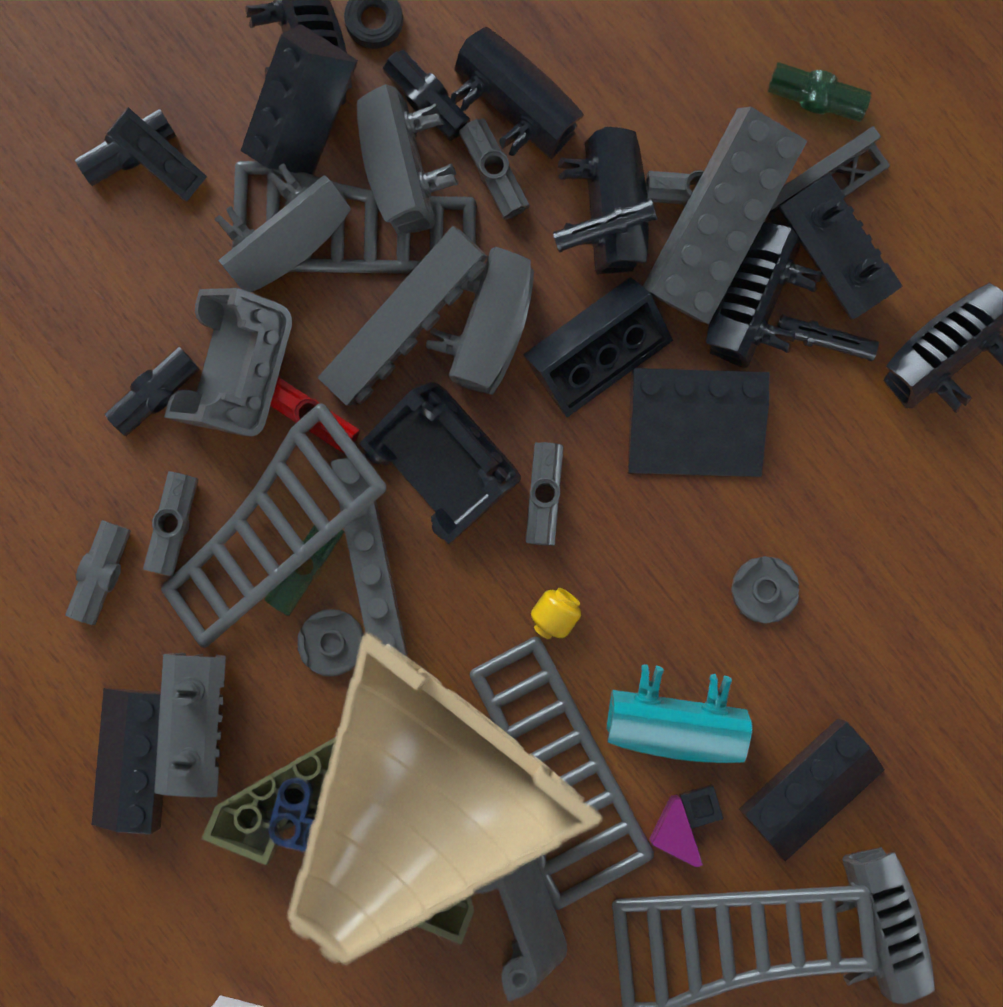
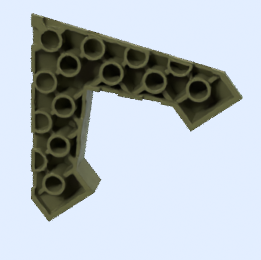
M336 737L216 805L202 839L264 865L270 863L278 844L274 843L270 838L269 824L281 785L291 778L307 780L313 788V799L308 816L315 817L324 778L329 772ZM292 784L287 790L288 799L294 804H300L305 798L304 788L299 784ZM282 819L279 822L278 832L281 837L284 830L295 825L291 820ZM468 896L432 914L431 918L415 926L462 944L474 913L471 897Z

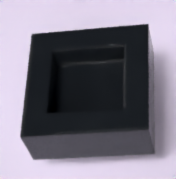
M712 784L679 794L691 829L723 819Z

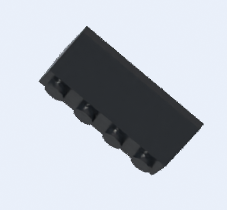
M301 24L281 34L240 151L268 169L279 170V166L284 163L289 172L314 174L358 60Z
M630 277L523 355L535 376L566 417H569L671 343L673 339L651 293Z
M114 688L103 689L91 825L114 832L152 834L161 828L163 795L154 793L161 692Z
M837 719L743 804L739 810L781 858L786 861L885 769L871 747L847 721Z

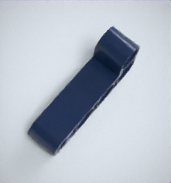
M291 778L281 785L269 824V835L273 842L280 846L306 852L312 823L315 822L316 818L308 816L313 799V788L303 778ZM292 784H299L304 788L305 798L300 804L292 803L287 797V790ZM282 819H289L295 824L296 831L290 839L281 837L278 832V824Z

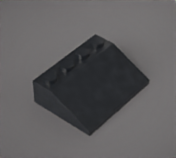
M634 368L630 375L628 473L762 477L769 410L770 372Z

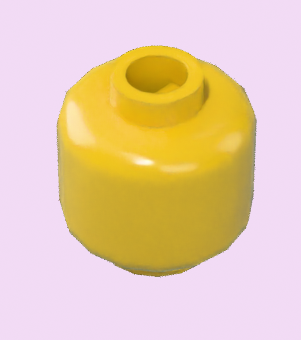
M562 588L544 592L531 611V618L536 624L534 626L535 631L546 639H551L552 636L556 638L568 636L581 618V610L578 607L580 605L579 600Z

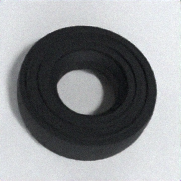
M349 0L345 7L344 22L349 35L356 43L366 48L378 49L388 46L396 40L403 26V13L398 0ZM379 7L386 13V21L383 26L378 29H369L362 24L361 16L367 8Z

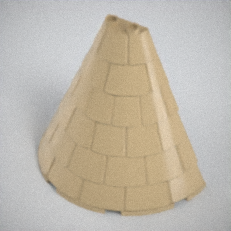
M366 633L361 639L362 642L354 679L350 681L329 772L324 778L316 819L312 823L303 867L299 873L288 914V919L292 922L291 928L304 939L311 937L321 945L320 951L326 958L334 963L341 961L343 964L353 961L385 943L389 938L431 918L432 914L474 894V890L560 846L561 842L592 828L594 825L597 826L602 819L601 815L591 805L583 803L584 798L540 759L531 753L525 752L517 740L456 692L444 688L442 683L428 671L388 643L384 646L378 637L370 633Z

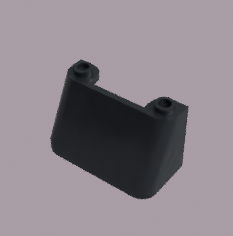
M435 382L412 389L359 443L364 448L368 459L374 464L389 465L393 463L433 508L435 513L431 516L432 530L448 544L459 537L521 481V476L515 466L449 392Z

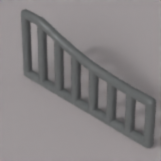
M238 161L236 163L234 211L245 225L247 222L248 174L268 176L273 172L281 179V177H284L280 170L268 169L257 161ZM290 172L301 187L304 188L306 186L307 189L321 178L303 172ZM268 178L266 222L280 211V191ZM331 181L345 201L348 198L365 202L364 260L344 259V219L331 235V259H311L310 255L289 272L410 274L421 262L410 260V233L397 235V260H377L378 206L372 190ZM431 196L430 200L436 222L434 227L430 229V251L443 237L444 210H463V233L476 244V200L473 197Z
M317 404L291 427L262 477L234 515L185 565L162 584L161 591L197 644L203 648L208 647L386 491V484L324 404ZM319 421H321L370 486L357 499L352 497L305 434ZM296 445L344 508L330 522L286 464ZM277 476H279L319 530L305 544L267 494ZM258 505L294 553L280 566L247 522L248 517ZM236 531H238L269 574L255 588L224 545ZM213 555L216 556L244 596L231 609H229L201 569ZM190 577L219 617L206 631L177 590Z
M536 636L472 669L469 674L470 679L483 701L491 720L514 739L565 712L574 731L531 754L545 762L581 742L590 761L560 777L572 786L597 773L606 791L584 803L591 805L596 811L613 803L622 820L547 862L545 853L536 858L554 909L560 910L651 861L654 858V851L542 640ZM533 652L542 671L494 695L486 677ZM549 682L558 701L509 726L501 707ZM629 833L638 852L562 893L559 892L551 877L552 874Z
M864 885L615 899L612 903L622 1007H687L727 991L762 982L835 973L874 972L879 966L871 893L869 888ZM857 900L863 957L841 958L835 901ZM821 902L827 959L806 961L799 903ZM785 904L792 963L771 966L764 905ZM750 906L757 969L736 974L729 907ZM715 908L723 978L703 985L695 909ZM681 909L689 991L669 999L660 911ZM647 911L656 1002H635L626 912Z

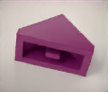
M677 794L670 796L649 840L652 845L695 867L702 866L703 864L682 800Z

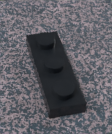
M129 107L122 112L105 133L183 201L187 202L207 178V175Z

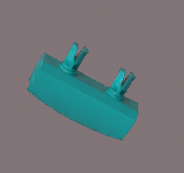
M644 664L641 667L642 673L638 693L611 691L606 727L609 733L608 743L641 753L679 760L715 763L745 762L752 736V721L747 709L727 707L730 684L732 683L730 677L724 675L718 690L716 674L710 675L709 690L705 703L659 697L664 669L656 665L653 677L649 681L648 664Z

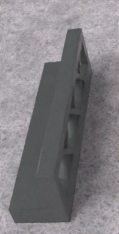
M871 127L784 185L766 217L768 223L781 225L774 215L779 210L778 207L829 173L831 175L835 172L849 174L848 186L841 189L846 197L888 169L890 164L875 145L881 137L875 127ZM867 151L878 165L871 171L856 169L858 157ZM850 162H852L851 168H849V167H844V166H846L847 164H849ZM855 176H860V177H861V178H859L858 180H856V181L854 182V177H855Z

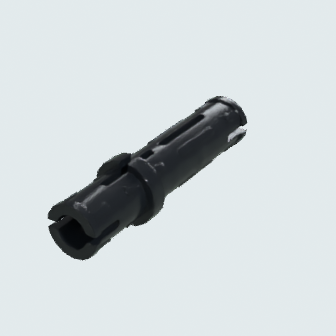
M651 198L623 209L621 206L615 207L614 212L553 231L559 252L561 253L564 250L620 231L622 234L629 232L628 228L652 220H658Z
M782 314L777 324L778 328L795 332V340L802 341L804 346L811 347L812 345H817L864 358L868 361L874 360L879 347V341L870 340L847 332L820 326L819 322L815 320L806 322Z

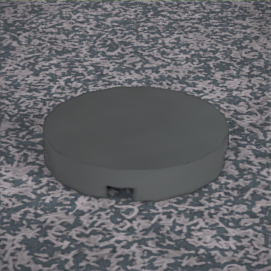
M767 556L753 558L740 566L733 577L731 587L733 602L740 613L751 621L760 623L777 622L791 614L797 605L799 582L792 568L782 560Z
M322 610L311 615L303 624L298 634V652L302 662L312 671L323 676H338L350 671L357 664L364 632L360 623L351 614L341 610Z

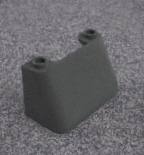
M240 288L200 289L195 304V315L202 325L214 329L199 386L197 392L182 389L171 395L164 417L181 423L237 435H258L265 426L292 327L291 313L281 304Z
M536 858L474 890V892L485 893L498 888L517 939L512 941V957L508 962L502 964L501 980L508 1002L532 992L564 960L568 950L566 938Z

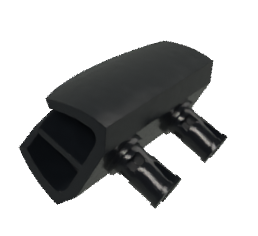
M273 0L272 3L246 5L245 7L246 18H250V28L278 22L283 33L301 24L347 53L343 35L330 0ZM265 67V78L268 73L269 67ZM350 81L347 90L352 88V81ZM346 94L341 105L346 104Z
M484 27L465 40L458 53L454 67L455 73L465 83L451 94L453 104L463 99L460 111H466L472 103L482 96L484 100L515 126L505 136L500 138L499 143L502 149L513 143L509 155L513 156L530 140L552 160L576 134L574 132L577 128L576 122L584 116L583 112L544 72L490 28Z
M604 127L595 131L585 141L586 159L560 158L558 168L565 169L559 175L560 180L587 179L591 219L614 212L615 207L621 206L623 209L647 200L644 169L636 131L618 127ZM648 222L628 228L629 232L622 234L620 231L581 244H591L593 246L595 272L597 275L633 272L634 267H637V263L647 262ZM566 223L565 226H564V228H567V227H570V226H573V225H576V224Z
M829 173L779 206L778 209L791 229L798 234L800 243L817 269L822 272V277L850 320H853L903 286L888 262L884 263L880 257L881 251L879 248L875 249L871 243L872 237L870 234L866 235L862 229L863 223L861 220L857 221L853 215L854 209L852 206L848 207L843 199L845 195Z
M763 222L710 321L706 343L711 345L710 354L741 368H746L749 366L757 346L761 343L782 350L785 353L790 352V345L785 341L794 342L796 333L769 325V318L784 285L790 283L815 292L817 287L814 281L820 282L822 277L821 271L795 264V259L800 249L798 234L793 229Z
M988 283L969 293L930 320L893 356L886 366L889 372L884 378V382L906 409L915 407L929 394L936 392L953 409V412L957 413L960 410L961 403L966 406L972 397L967 395L951 377L982 351H988L1003 366V291Z

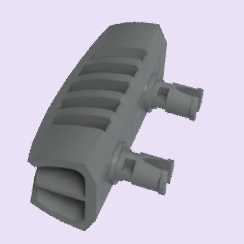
M385 84L367 93L357 101L359 138L367 178L380 213L385 222L391 223L397 235L431 229L436 222L430 200L431 193L459 184V181L454 176L457 173L452 163L424 173L415 137L419 131L444 124L440 117L441 111L438 104L435 103L430 107L409 113L407 102L397 88Z
M283 163L278 169L286 183L273 172L267 176L287 200L285 202L286 206L257 230H249L232 206L228 207L226 211L234 226H231L220 215L214 219L234 242L232 245L234 248L218 261L242 290L247 292L255 291L291 271L315 252L346 218L351 208L325 175L308 189L306 186L302 188Z
M499 247L491 248L484 271L474 280L469 278L461 287L463 290L475 293L463 334L459 337L435 328L431 329L430 333L432 336L443 342L427 340L426 348L454 356L449 373L453 383L466 389L491 395L496 391L514 356L526 322L534 278V270L531 269L530 259Z
M186 653L163 654L155 794L187 797L218 796L219 763L216 761V757H220V747L217 746V739H221V730L218 728V722H222L223 713L219 711V705H223L224 696L220 694V687H224L226 656L204 657L203 654L186 656Z
M882 847L844 855L842 860L849 881L848 886L864 885L869 888L871 893L879 963L878 969L874 972L848 973L844 975L843 978L846 984L852 985L855 982L876 976L881 994L893 1003L901 1004L912 1002L935 990L934 975L925 928L914 893L895 852L886 854ZM857 900L835 901L836 913L856 908L858 912Z

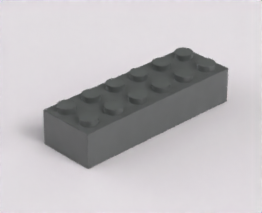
M753 107L737 108L643 287L660 301L697 321L709 324L808 140Z

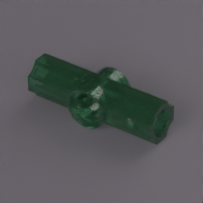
M777 62L767 90L769 93L800 102V106L809 112L816 114L831 112L859 122L864 118L872 93L838 82L837 76L828 71L813 70L807 72Z
M315 525L304 539V544L319 532ZM341 530L310 557L313 562V569L309 574L301 575L298 569H296L274 588L264 601L278 611L290 616L313 580L320 575L322 566L345 531Z

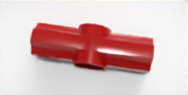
M278 377L270 407L297 423L303 418L307 409L314 408L317 404H320L317 400L310 398ZM330 411L355 443L361 430ZM321 421L308 431L345 455Z

